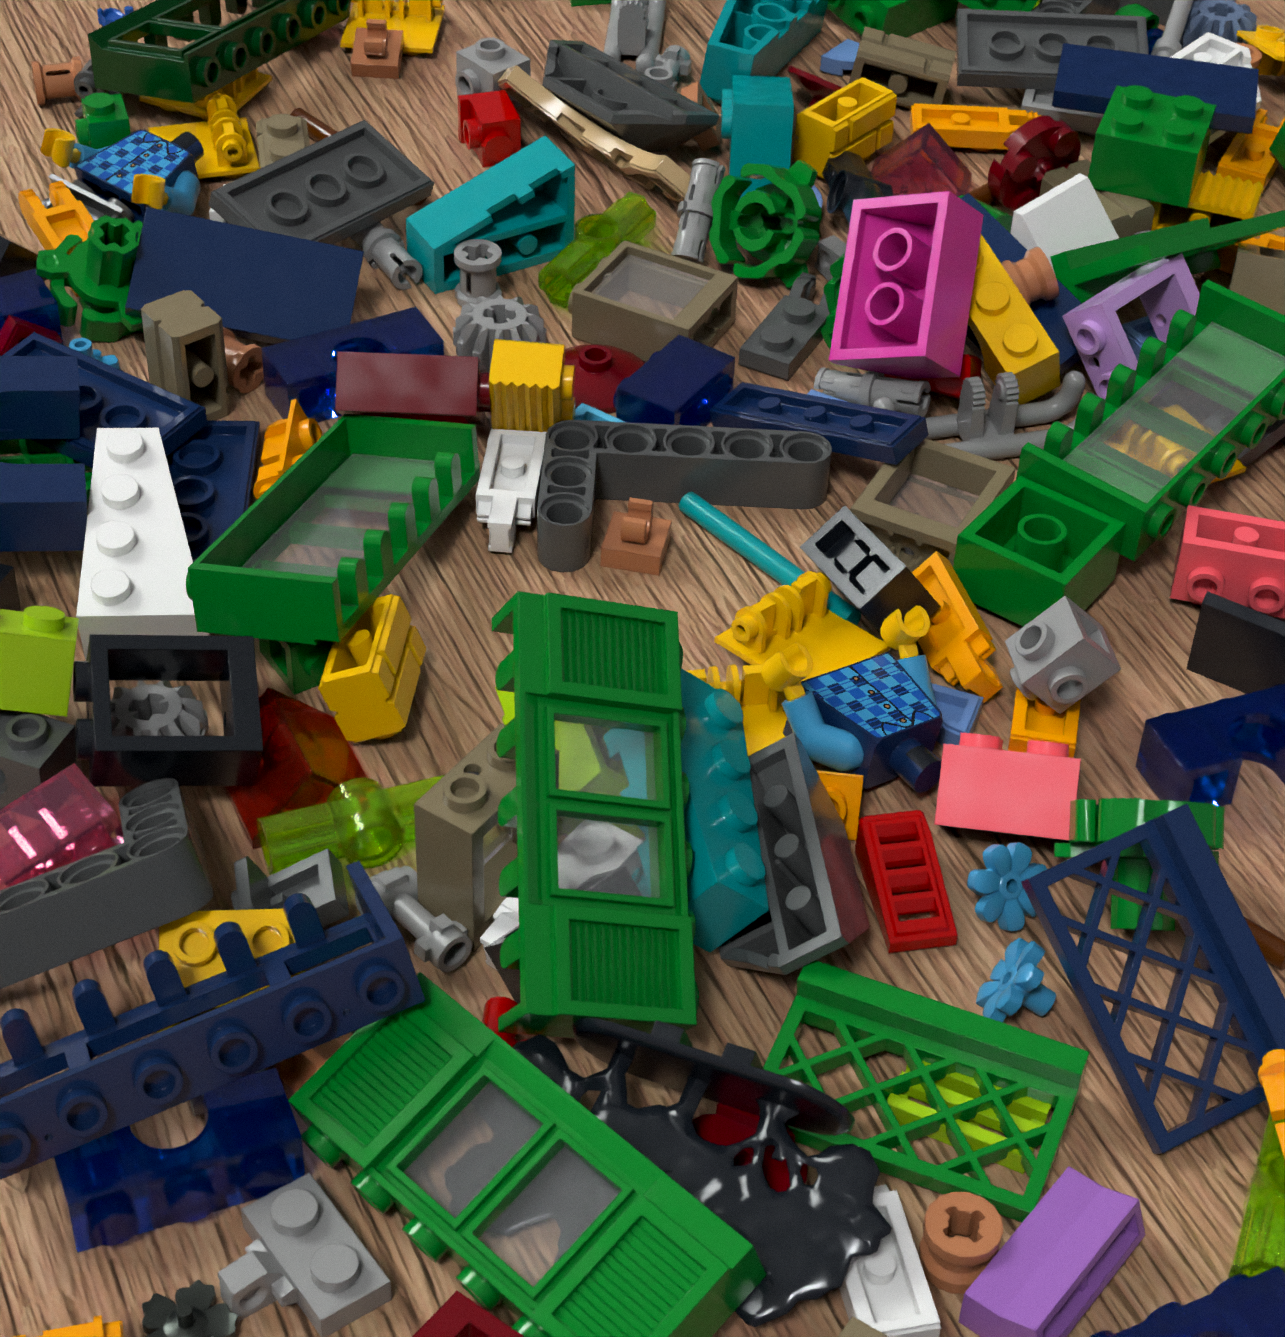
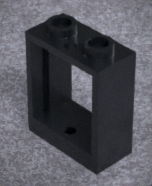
M89 635L86 661H74L73 698L74 702H86L87 719L76 720L75 750L76 760H89L90 787L140 786L162 778H174L178 781L179 786H255L263 754V740L253 636ZM109 680L220 681L224 736H112Z

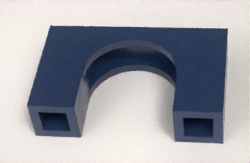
M0 356V441L10 439H80V389L77 356ZM0 462V552L83 551L87 523L85 465L11 464Z

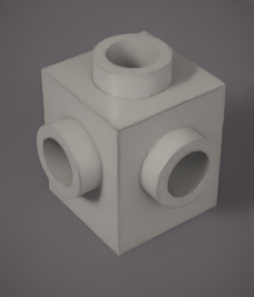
M495 37L480 39L476 44L456 52L457 74L455 76L457 95L503 90L498 86L499 83L497 81L506 69L517 65L530 76V59L504 44L500 39ZM508 94L515 108L522 106Z
M1066 595L1005 640L1014 663V667L1010 669V675L1017 688L1029 700L1034 701L1040 698L1059 714L1121 670L1103 626Z

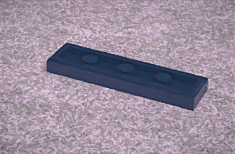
M745 382L740 383L709 410L713 427L817 433L830 442L832 452L897 465L929 435L925 417Z

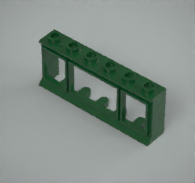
M156 0L88 34L95 88L195 103L349 18L351 0H252V7H257L258 9L223 27H220L222 20L220 0ZM225 0L227 12L243 15L247 10V0ZM196 10L199 12L200 24L194 23L193 12ZM167 36L174 37L175 40L196 41L181 49L168 47ZM144 37V43H138V40Z

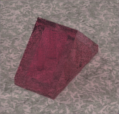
M930 123L875 158L871 170L875 180L892 186L893 196L951 191L956 196L965 195L969 191L972 180V172Z

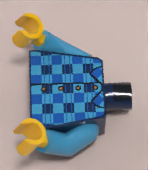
M47 128L45 130L40 152L45 156L51 157L52 161L60 167L69 166L75 169L77 179L90 187L98 197L106 201L110 198H115L125 204L135 216L133 223L137 220L144 221L146 207L189 216L193 214L201 191L195 162L203 157L204 150L199 140L190 132H183L169 142L146 130H138L110 146L94 149L79 143L75 144L76 137L67 131L57 128Z
M916 605L905 614L903 623L901 611L896 609L882 623L880 628L881 637L890 648L899 650V660H896L889 652L800 682L811 673L813 662L809 651L803 645L793 643L782 652L779 651L767 659L762 667L761 675L765 684L774 691L784 692L786 700L781 703L787 717L783 734L788 736L795 733L801 740L810 760L825 765L834 772L864 775L863 789H868L901 777L916 792L922 793L931 789L940 778L941 760L932 752L943 718L933 692L926 655L919 656L916 644L919 639L926 635L930 628V618L926 610Z

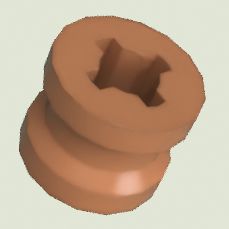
M1039 247L1027 250L1024 258L1016 262L1009 260L1000 262L1029 307L1032 302L1039 299L1051 301L1059 296V287L1053 268Z
M950 1192L939 1196L929 1205L923 1222L924 1235L918 1250V1256L926 1279L938 1289L952 1294H964L997 1254L1002 1241L1003 1223L995 1206L983 1197L969 1192Z

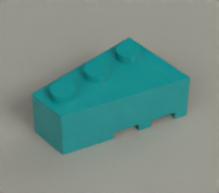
M732 75V89L722 88L721 139H729L728 175L741 177V168L747 163L790 168L794 116L790 77ZM749 178L752 181V183L741 194L740 199L747 192L754 191L758 187L773 183L766 178Z
M545 135L407 217V252L421 264L423 269L421 279L434 294L455 289L460 282V268L454 262V249L460 243L471 239L488 240L501 248L502 261L496 267V277L573 255L575 164Z

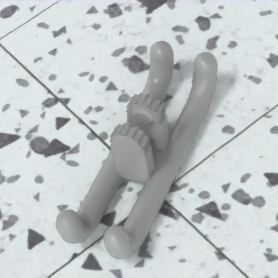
M611 0V11L603 52L619 61L621 60V55L638 56L636 59V70L643 74L647 68L655 66V58L660 50L666 0Z
M1071 371L1065 375L1061 389L1052 398L1041 402L1018 405L1020 392L1015 375H1013V372L998 373L989 409L984 407V404H986V394L982 379L977 376L965 378L960 393L958 413L927 417L926 423L929 435L926 439L932 440L960 436L963 440L962 442L945 445L990 460L1020 456L1021 448L1028 442L1044 449L1045 438L1049 429L1014 434V428L1048 423L1058 420L1069 413L1080 401L1085 388V377L1079 371ZM881 397L873 404V407L895 411L894 402L888 397ZM1076 418L1066 426L1074 430Z

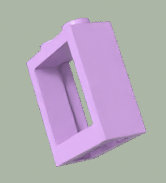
M1182 253L1138 268L1062 316L1097 396L1103 399L1106 398L1111 373L1118 364H1123L1135 371L1138 361L1116 310L1139 296L1158 340L1165 343L1170 322L1179 309L1193 315L1196 314L1200 293ZM1094 357L1099 361L1100 366L1094 362ZM1170 383L1152 401H1154L1155 399H1157L1158 397H1160L1176 385Z

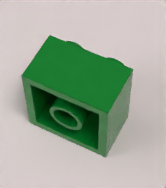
M1116 85L1095 134L1088 174L1093 188L1187 208L1206 158L1217 105L1203 103L1201 99L1190 95L1173 97L1153 93L1144 86L1131 85L1123 87Z
M1019 476L958 534L953 568L973 603L1021 626L1032 621L1065 595L1085 611L1115 579L1126 523Z

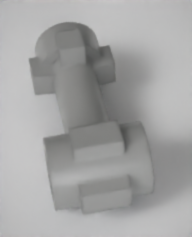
M670 45L663 55H657L655 66L647 68L644 75L677 91V81L682 75H689L692 60H690V55L685 48L679 45Z
M397 866L370 877L392 919H396L417 939L414 944V953L424 963L430 961L441 971L450 972L458 968L467 959L472 948V941L467 936L468 930L457 921L450 920L444 913L435 917L418 902L417 872L409 866L399 868ZM355 893V901L360 914L363 915L361 906Z

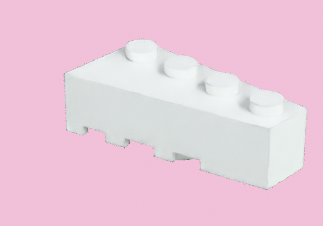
M97 428L76 618H79L78 627L85 660L87 658L90 634L210 636L209 633L197 632L193 601L189 599L186 592L188 567L193 563L159 428Z

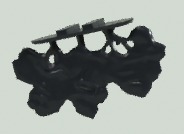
M579 1018L572 1024L574 1038L584 1050L608 1064L607 1069L583 1078L568 1068L564 1056L556 1043L541 1034L525 1041H518L512 1046V1048L578 1102L588 1090L601 1091L590 1112L754 1246L766 1276L735 1310L737 1315L747 1325L758 1327L788 1314L798 1301L819 1299L828 1291L841 1287L852 1257L866 1256L877 1252L882 1238L890 1234L892 1230L886 1219L873 1205L874 1187L880 1171L869 1150L855 1144L829 1146L819 1154L807 1156L792 1141L785 1126H792L820 1135L836 1136L852 1130L855 1122L853 1115L846 1107L829 1095L807 1084L764 1070L756 1051L727 1042L722 1056L694 1048L685 1029L657 1020L649 1034L597 1018ZM629 1073L636 1077L683 1091L678 1103L667 1107L653 1105L635 1108L627 1103L625 1074ZM490 1083L475 1096L471 1103L479 1116L493 1131L494 1138L492 1143L475 1146L456 1165L448 1168L445 1174L446 1187L453 1197L450 1209L454 1218L461 1213L541 1127ZM701 1098L760 1116L755 1134L741 1142L727 1146L705 1141L696 1134L692 1122ZM773 1145L775 1147L772 1159L782 1162L786 1157L790 1187L786 1191L777 1192L770 1188L762 1170L766 1146ZM564 1146L485 1232L500 1234L509 1238L525 1227L535 1226L554 1219L562 1232L558 1244L559 1253L555 1260L556 1263L620 1192ZM749 1147L753 1148L754 1153L751 1164L734 1166V1157L741 1150ZM803 1163L817 1169V1179L813 1185H804L800 1174Z

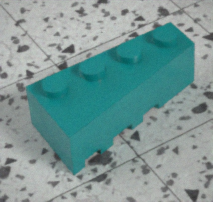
M726 0L707 44L700 85L706 95L714 102L721 104L722 88L732 89V75L774 77L822 30L828 0Z
M681 668L682 707L686 714V729L681 742L682 772L686 773L689 780V797L684 809L685 839L690 842L692 847V866L687 877L688 908L693 911L696 921L693 944L710 953L769 910L765 883V866L762 861L757 826L758 815L754 805L750 761L747 755L742 708L740 703L726 690L716 689ZM611 727L602 738L608 758L616 762L621 760L628 787L619 795L646 799L643 731ZM635 825L643 834L645 840L635 849L650 896L647 826Z

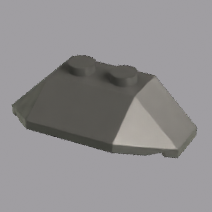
M550 40L542 86L599 127L637 148L647 152H668L717 124L718 114L584 41Z
M795 733L748 756L754 805L758 815L757 826L761 855L765 866V883L769 910L718 947L720 958L727 966L787 975L848 945L870 927L845 825L801 740Z

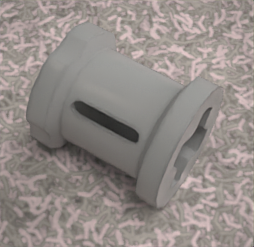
M471 239L460 243L454 249V262L460 268V282L455 287V298L460 306L476 304L480 296L487 299H496L499 294L502 296V290L496 282V267L502 261L501 248L497 244L483 239Z

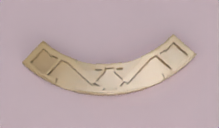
M517 65L507 68L497 81L499 83L498 86L506 90L517 102L544 123L551 119L570 135L568 138L570 142L595 159L648 190L653 189L657 185L663 190L662 194L666 198L679 202L685 200L690 175L667 155H657L644 151L607 132L568 106Z

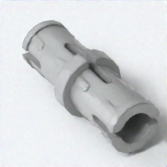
M698 158L693 161L685 200L679 203L677 216L680 218L671 255L700 265L704 264L706 245L713 221L712 197L725 173V166L719 165L720 163L706 158Z
M377 222L350 236L363 249V256L374 269L381 268L397 289L406 290L412 288L410 283L403 277L404 273H407L416 284L421 279L423 272L421 264L404 249L403 240L394 230L385 228L380 222Z
M823 367L817 372L814 382V389H822L824 391L821 393L850 403L873 407L877 399L888 397L894 402L895 411L924 417L927 413L931 400V395H921L922 392L928 393L931 390L928 381L885 377L883 373L873 371L860 374L830 370Z

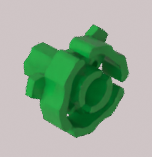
M797 160L789 169L782 166L747 163L741 168V177L725 176L712 197L713 221L709 231V241L717 261L721 264L734 265V274L739 278L769 280L780 278L787 288H792L794 281L797 277H800V274L803 272L808 273V267L805 262L809 259L821 237L819 227L822 220V212L812 189L818 172L803 160ZM749 178H766L773 183L758 187L754 191L747 192L740 199L741 194L752 183V181ZM736 241L753 257L764 263L758 266L743 264L746 262V259L737 248Z
M104 215L91 223L87 240L82 242L81 237L72 234L68 235L55 250L38 251L36 275L51 280L48 302L58 323L64 327L75 325L78 304L64 288L72 287L74 292L80 296L79 302L83 308L79 332L81 337L94 341L116 342L128 334L143 332L142 318L125 315V306L143 222L137 220L132 223L126 217L118 219Z
M1099 798L1098 805L1096 800L1092 799L1070 801L1069 843H1055L1054 857L1070 859L1184 804H1188L1210 850L1224 849L1225 807L1200 802L1141 798ZM1140 843L1120 852L1112 880L1146 893L1153 869ZM1211 851L1219 865V851ZM1162 890L1160 899L1169 902ZM1111 894V929L1135 930L1142 906ZM1156 912L1151 931H1175V919Z

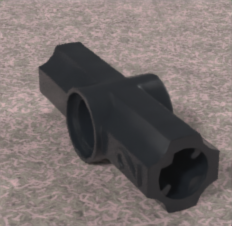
M844 151L835 158H828L822 172L829 190L827 212L845 218L848 226L850 225L853 200L893 196L892 186L875 180L860 155Z

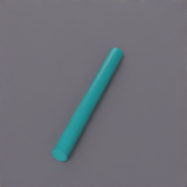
M688 492L680 500L679 510L781 585L791 586V583L804 573L802 569L696 493ZM831 591L828 594L827 609L844 620L857 625L861 619L860 611Z

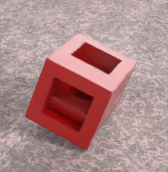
M506 90L458 96V139L461 144H466L468 150L474 149L482 167L494 166L521 150V119Z

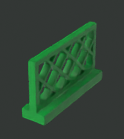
M1285 210L1212 228L1207 217L1065 251L1050 257L1056 278L1081 303H1084L1138 268L1180 253L1183 254L1192 276L1221 268L1217 253L1218 249L1285 228Z
M815 960L803 966L797 979L796 996L763 1068L766 1071L786 1076L796 1081H803L804 1084L824 1093L816 1075L850 1063L864 1089L835 1100L846 1107L850 1113L873 1105L886 1132L863 1140L846 1133L836 1136L820 1135L788 1126L795 1135V1142L820 1151L825 1150L829 1146L855 1144L871 1152L879 1171L941 1194L969 1192L981 1196L995 1206L1000 1215L1023 1222L1042 1197L1068 1121L1074 1113L1081 1094L1089 1051ZM803 1024L833 1033L841 1047L806 1059L797 1042V1038ZM885 1051L903 1057L911 1071L877 1084L864 1058ZM790 1056L794 1064L784 1068ZM922 1061H925V1062H928V1063H931V1064L925 1066ZM957 1072L972 1077L978 1085L982 1096L948 1108L934 1082L945 1078L948 1074ZM921 1084L926 1092V1099L929 1105L937 1113L900 1126L886 1099H888L890 1093L900 1095L908 1092L911 1086ZM993 1085L1001 1087L1002 1089L996 1091ZM1026 1096L1052 1105L1051 1108L1055 1110L1050 1123L1023 1133L1019 1131L1006 1108L1007 1105L1012 1104V1101ZM992 1108L1000 1121V1128L1003 1134L1008 1139L972 1151L955 1120L967 1121L975 1118L978 1112ZM945 1124L946 1135L958 1157L939 1165L918 1159L909 1142L938 1132L940 1126ZM1041 1145L1036 1159L1029 1147L1034 1148ZM1017 1149L1021 1155V1165L1029 1177L1024 1195L1022 1196L992 1185L982 1167L1005 1159L1009 1151Z

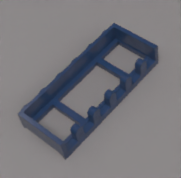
M360 860L347 865L346 868L363 915L323 930L311 899L302 893L293 894L285 900L283 911L295 943L256 959L252 955L241 926L231 921L224 922L215 929L213 937L226 971L185 988L172 956L163 950L153 951L145 957L143 968L156 1000L115 1017L101 985L92 979L82 980L74 986L72 998L84 1029L45 1046L42 1045L34 1024L25 1010L15 1008L5 1012L0 1019V1027L12 1059L0 1064V1096L69 1068V1070L0 1098V1180L426 1001L404 938ZM371 942L373 943V944L368 945V946H366V947H363V948H361V949H359V950H356V951H354V952H351V953H349V954H347V955H344V956H342V957H339V958H337V959H335V960H332V961L327 962V963H325V964H322V965H320V966H318V967H315V968H313V969H310V970H308V971H306V972H303V973H301V974H298V975H296V976H294V977H291V975H294V974H296V973H298V972H301V971L306 970V969H308V968H310V967H313V966H315V965H318V964H320V963H322V962H325V961H327V960H330V959H332V958H335V957H337V956H339V955H342V954H344V953H347V952H349V951H351V950H354V949H356V948H359V947H361V946H363V945H366V944H368V943H371ZM269 985V987H267V988H265V989H262V990L257 991V992H255V993H253V994H250V995H248V996H245V997H243V998H240V999H238V1000H236V1001H233V1002L228 1003V1004H226V1005H224V1006H221V1007H219V1008H216V1009H214V1010H212V1011H209V1012L204 1013V1014H202V1015H199V1016H197V1017H195V1018H192V1019H190V1020H187V1021H185V1022H183V1023H180V1024H178V1025H175V1026H173V1027H171V1028H168V1029H166V1030H163V1031H161V1032H158V1033H156V1034H154V1035H151V1036H149V1037H146V1038H144V1039H142V1040H139V1041H137V1042H134V1043H132V1044H130V1045H127V1046H125V1047H122V1048H120V1049H117V1050H115V1051H113V1052H110V1053H108V1054H105V1055H103V1056H101V1057H98V1058H96V1059H92L93 1057H96V1056H98V1055H101V1054H103V1053H105V1052H108V1051H110V1050H113V1049H115V1048H117V1047H120V1046H122V1045H125V1044H127V1043H129V1042H132V1041H134V1040H137V1039H139V1038H142V1037H144V1036H146V1035H149V1034H151V1033H154V1032H156V1031H158V1030H161V1029H163V1028H166V1027H168V1026H170V1025H173V1024H175V1023H178V1022H180V1021H183V1020H185V1019H187V1018H190V1017H192V1016H195V1015H197V1014H199V1013H202V1012L207 1011V1010H209V1009H211V1008H214V1007H216V1006H219V1005L224 1004V1003H226V1002H228V1001H231V1000L236 999V998H238V997H240V996H243V995H245V994H248V993H250V992H253V991H255V990H257V989H260V988H262V987H265V986Z

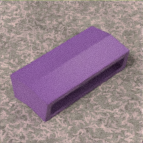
M1068 1166L964 1293L958 1322L980 1337H1067L1144 1238L1145 1230L1139 1199L1105 1188Z

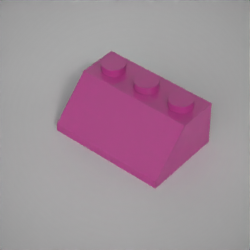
M951 191L853 200L829 361L837 365L909 379L960 377L983 214Z

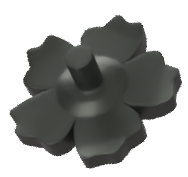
M196 1280L190 1287L179 1288L175 1294L176 1304L169 1298L157 1293L153 1294L148 1302L142 1303L144 1315L142 1326L144 1333L147 1334L145 1337H236V1327L239 1323L238 1314L230 1312L225 1303L215 1305V1287L213 1285H205L200 1280Z

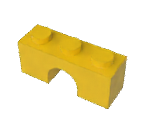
M981 234L968 325L979 343L984 359V369L994 385H996L995 380L998 373L1013 372L1019 385L1018 405L1025 404L1060 386L1059 350Z

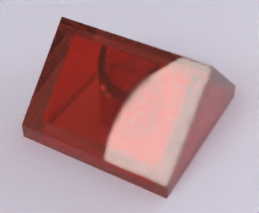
M268 687L259 697L263 754L255 786H223L252 848L257 849L380 812V800L348 741H346L334 719L335 717Z

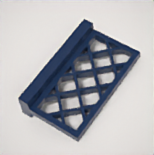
M1188 804L1159 815L1021 882L1153 1154H1162L1266 1100L1263 1087L1259 1082L1258 1070L1266 1053L1276 1049L1285 1050V998ZM1137 843H1140L1153 869L1146 893L1112 880L1120 852ZM1103 860L1099 875L1085 870V868ZM1069 877L1094 887L1085 923L1083 924L1062 916L1047 886ZM1162 890L1169 902L1160 899ZM1108 893L1142 906L1132 942L1098 929ZM1156 912L1177 919L1186 935L1179 960L1146 948ZM1070 933L1080 936L1078 946H1076ZM1093 942L1128 955L1117 992L1094 983L1088 971L1087 962ZM1195 958H1197L1202 969L1193 966ZM1142 960L1175 973L1165 1010L1131 997ZM1189 979L1210 986L1219 1002L1213 1028L1179 1016ZM1103 1000L1113 1004L1111 1014ZM1127 1009L1161 1022L1150 1060L1128 1052L1120 1036ZM1229 1025L1236 1037L1227 1034ZM1175 1028L1209 1040L1198 1078L1165 1066ZM1223 1046L1245 1054L1258 1084L1238 1094L1213 1084ZM1136 1068L1147 1072L1144 1083ZM1161 1078L1195 1090L1186 1121L1166 1130L1154 1105ZM1209 1096L1223 1101L1206 1110Z

